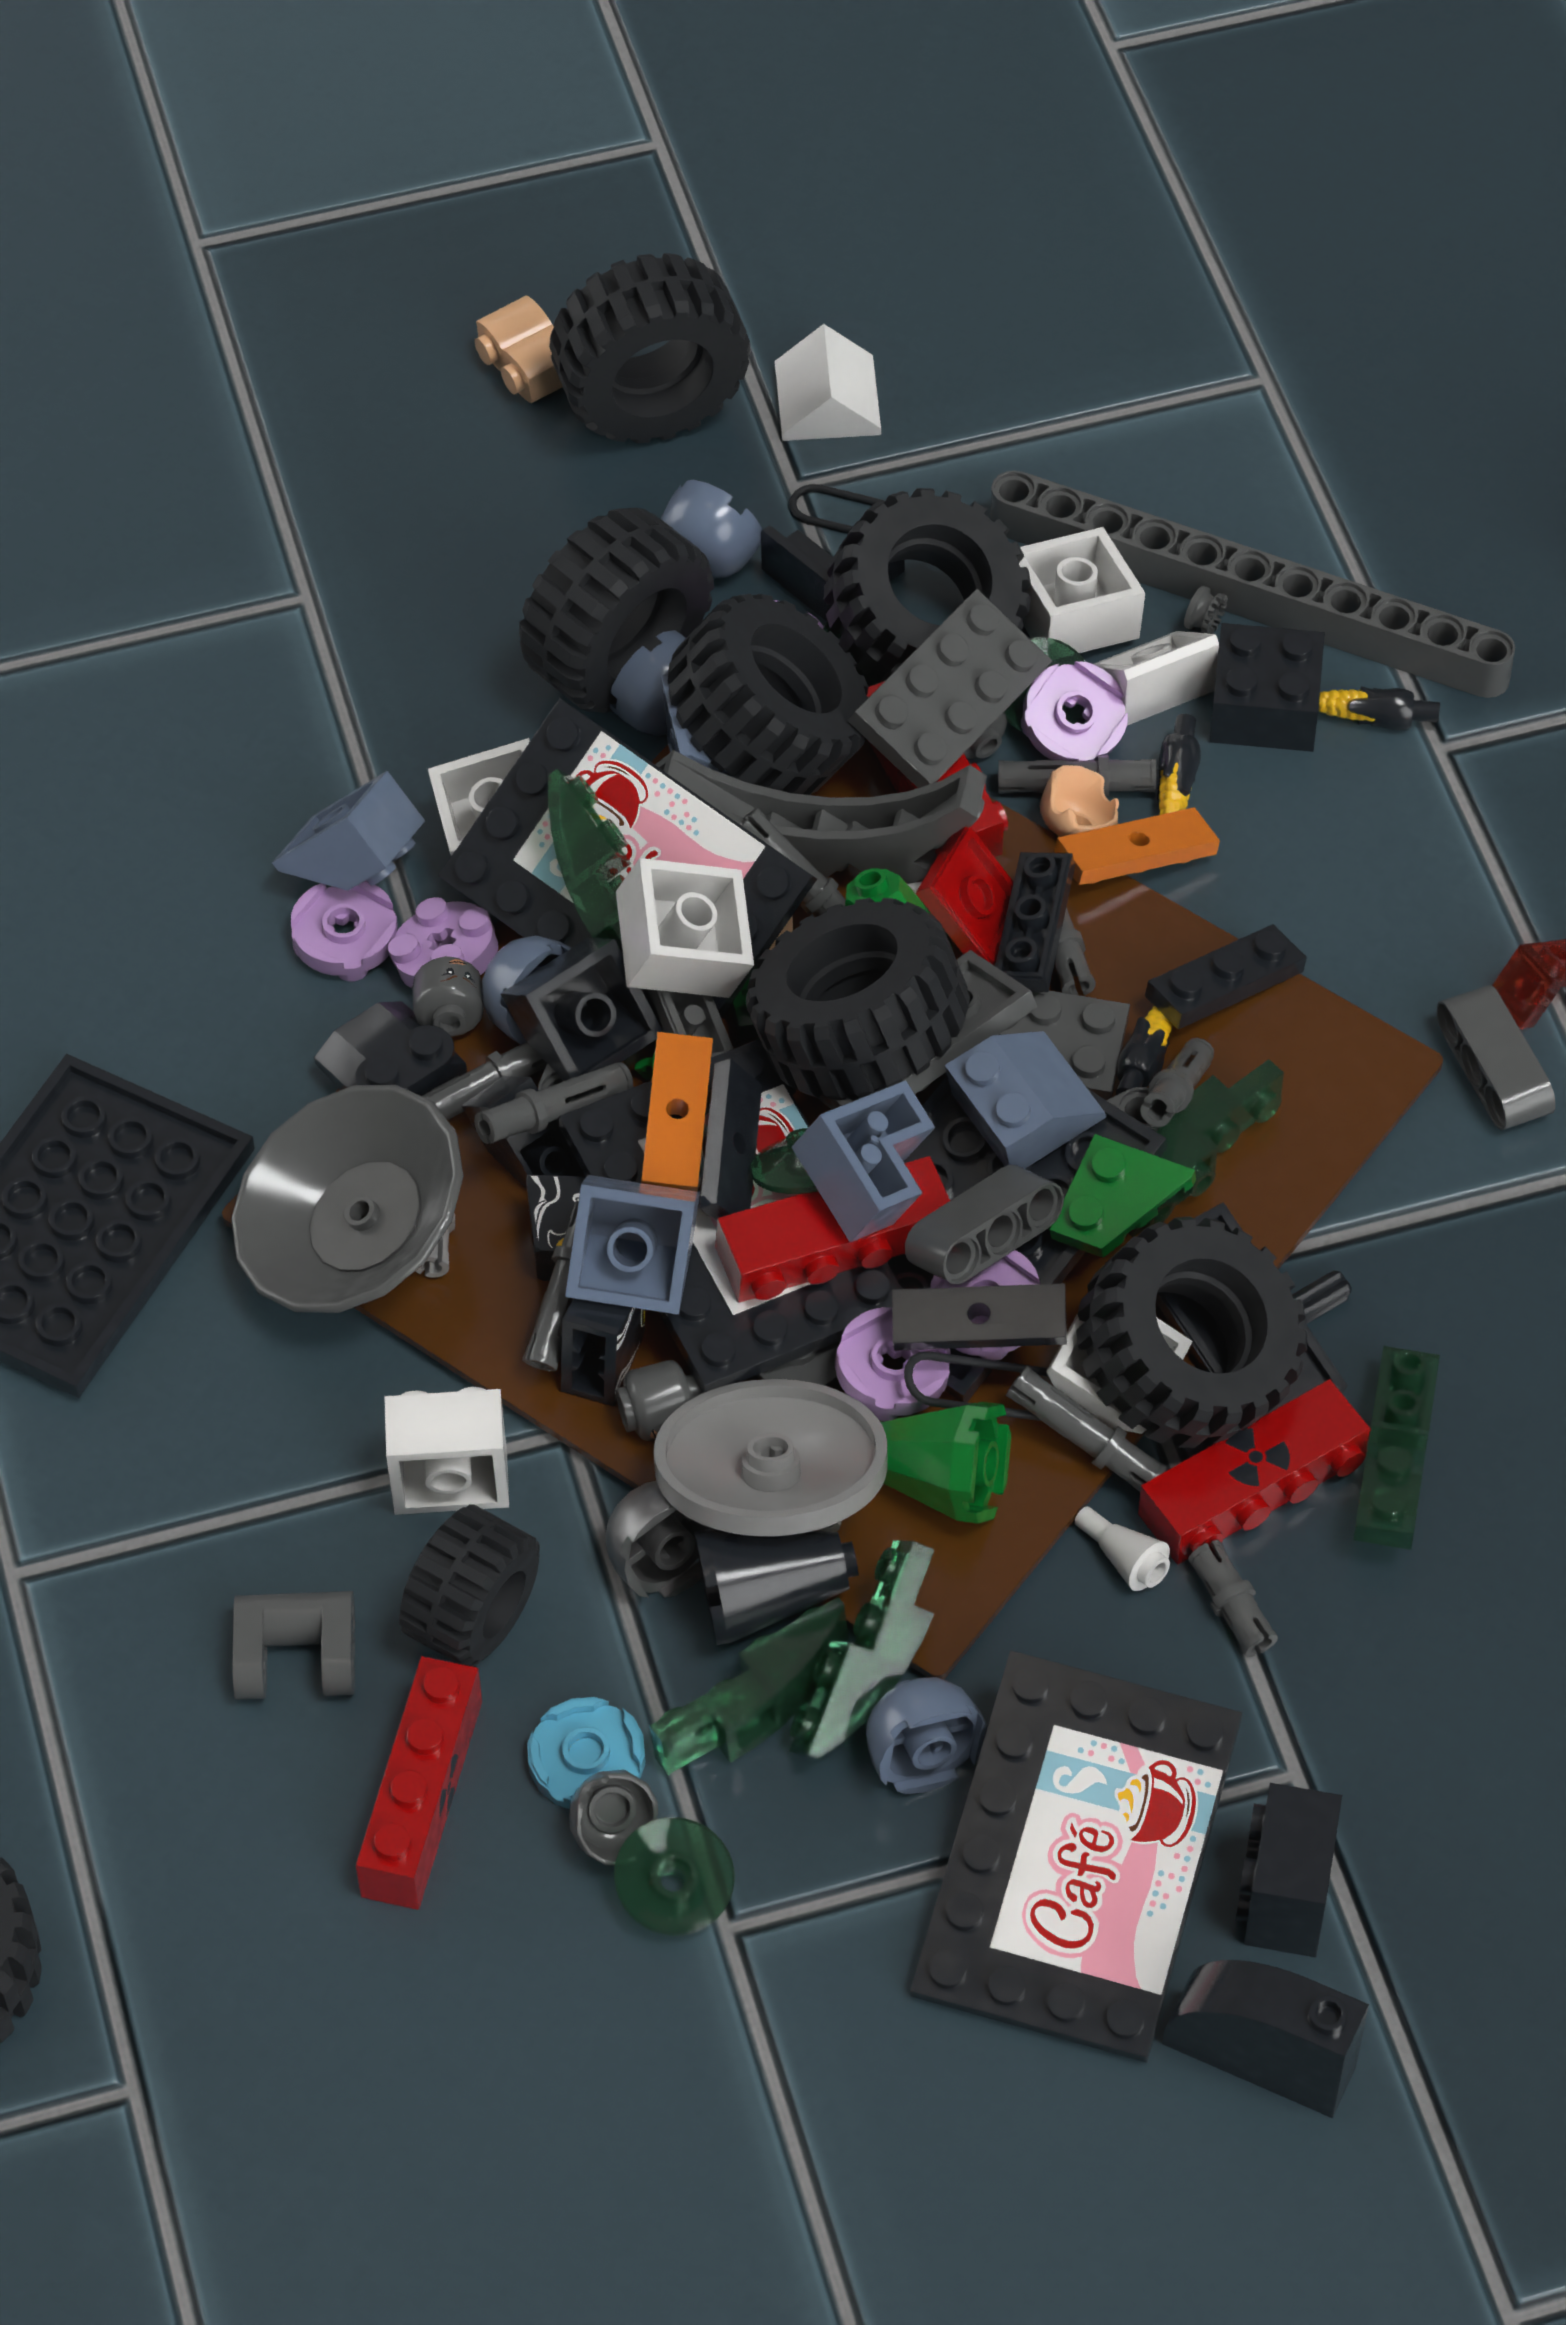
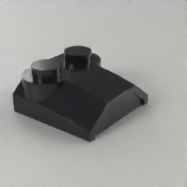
M402 1001L376 1003L334 1030L314 1057L315 1064L339 1090L353 1085H398L423 1096L453 1078L467 1073L466 1062L454 1051V1043L449 1033L437 1026L419 1025L414 1012Z

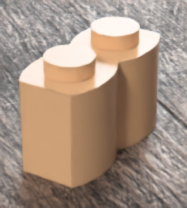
M524 296L476 321L478 337L474 341L476 350L486 365L493 363L501 372L502 379L512 394L519 393L526 401L533 403L563 387L552 362V352L549 347L550 335L554 326L542 308L532 298Z

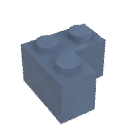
M905 1080L819 1115L792 1146V1149L851 1243L893 1225L922 1194L921 1189L903 1161L934 1130L935 1126Z

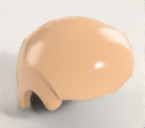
M1062 765L1050 774L1041 798L1040 813L1048 828L1059 837L1118 824L1117 809L1119 807V800L1114 798L1109 801L1104 794L1105 780L1099 773L1082 766Z

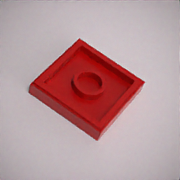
M964 826L947 839L916 891V895L941 923L942 928L963 954L971 950L992 965H995L1014 881L971 826Z

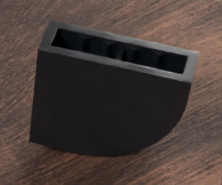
M1242 1960L1213 1961L1199 1966L1190 1975L1165 2027L1162 2044L1333 2118L1357 2065L1369 2004L1314 1980L1278 1967Z

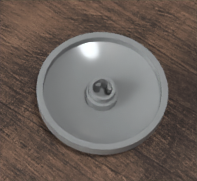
M762 1379L738 1382L696 1396L676 1409L666 1419L657 1433L654 1444L655 1477L658 1487L667 1501L680 1513L702 1525L728 1533L748 1536H786L822 1529L850 1517L876 1496L887 1474V1438L882 1424L874 1413L860 1401L839 1390L816 1383L788 1379Z

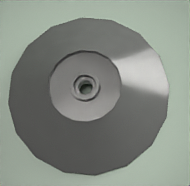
M353 1085L305 1105L270 1134L243 1174L231 1218L236 1261L258 1294L294 1312L341 1313L383 1297L425 1264L452 1223L464 1177L457 1133L433 1101L398 1085Z

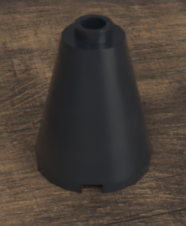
M709 1528L694 1532L717 1645L730 1644L850 1590L848 1578L859 1576L852 1541L841 1543L838 1532L810 1531L786 1536H748Z

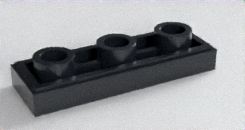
M1020 852L995 967L1030 989L1031 992H1049L1075 870L1073 853Z
M731 1058L714 1064L712 1088L707 1093L709 1107L707 1135L702 1142V1150L705 1157L703 1179L697 1191L700 1192V1208L706 1215L711 1216L716 1221L720 1217L751 1209L762 1084Z
M1065 1283L892 1290L894 1351L1067 1345ZM977 1316L989 1318L982 1324L971 1322Z

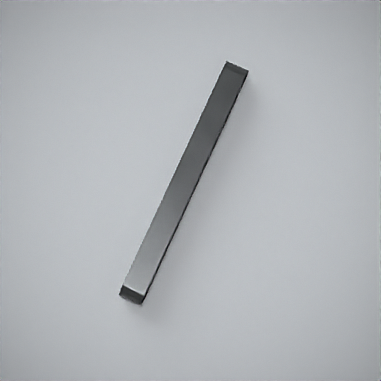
M1016 470L1006 471L999 474L993 480L990 519L993 522L997 519L1002 521L1009 529L1005 535L1009 539L1030 545L1104 527L1140 583L1190 600L1198 588L1207 586L1211 589V595L1216 596L1218 593L1227 595L1228 602L1226 604L1228 605L1224 610L1226 612L1274 628L1325 632L1324 645L1479 697H1497L1503 694L1509 687L1516 647L1513 639L1498 629Z

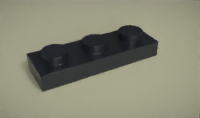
M1272 924L1148 980L1145 997L1179 1030L1303 973L1307 956Z

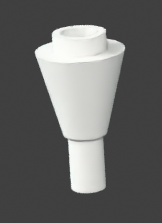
M1089 1506L1079 1511L1075 1518V1525L1099 1543L1102 1551L1133 1591L1154 1587L1163 1580L1170 1567V1548L1167 1543L1121 1525L1112 1524Z

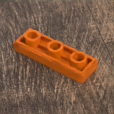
M1193 807L1058 837L1054 852L1073 853L1075 861L1073 878L1078 885H1084L1216 855L1220 839L1196 808Z
M657 1032L641 1183L697 1192L713 1038ZM676 1114L682 1116L683 1118L675 1119L672 1118L670 1115Z

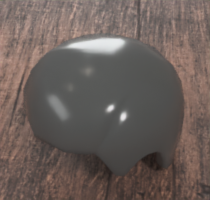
M624 1769L597 1772L585 1780L573 1795L570 1802L569 1828L579 1848L588 1856L605 1866L629 1865L636 1862L640 1851L656 1838L658 1829V1801L648 1783Z

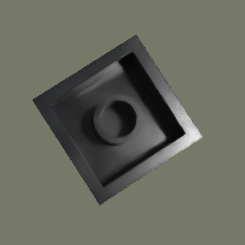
M1221 623L1210 742L1313 752L1319 709L1325 632Z
M1270 1783L1266 1805L1254 1803L1235 1920L1247 1922L1244 1945L1316 1958L1343 1795Z

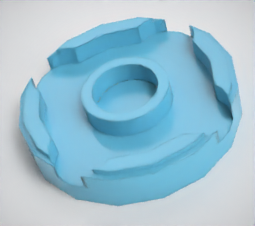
M597 1697L572 1698L551 1707L540 1718L541 1723L535 1728L534 1733L532 1731L527 1743L529 1773L539 1792L557 1806L570 1809L571 1799L577 1789L595 1773L624 1769L641 1778L646 1765L644 1735L635 1718L623 1708L621 1711L617 1707L610 1706L609 1701Z

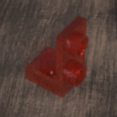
M1566 939L1520 944L1492 984L1520 1029L1534 1027L1561 987H1566Z

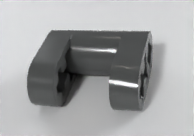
M353 1591L236 1595L234 1598L233 1688L235 1699L266 1698L269 1646L321 1644V1671L324 1696L354 1695L355 1604Z

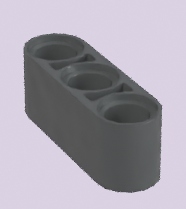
M1487 985L1438 1002L1436 1013L1442 1034L1488 1115L1498 1129L1505 1130L1554 1113L1556 1102L1551 1083L1495 987Z
M1007 1165L918 1221L907 1236L905 1242L906 1257L913 1265L951 1284H961L1054 1224L1061 1214L1064 1194L1061 1187L1056 1183L1018 1165Z

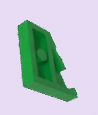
M1095 1134L1066 1193L1061 1214L1049 1229L1051 1239L1104 1258L1124 1242L1126 1235L1130 1231L1142 1228L1157 1216V1208L1182 1189L1186 1193L1191 1189L1196 1181L1195 1170Z

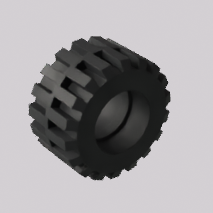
M469 1504L466 1508L462 1507L449 1517L432 1535L413 1566L401 1601L399 1615L401 1631L457 1664L472 1667L477 1665L502 1643L520 1617L536 1580L540 1559L539 1542L530 1534L474 1504Z

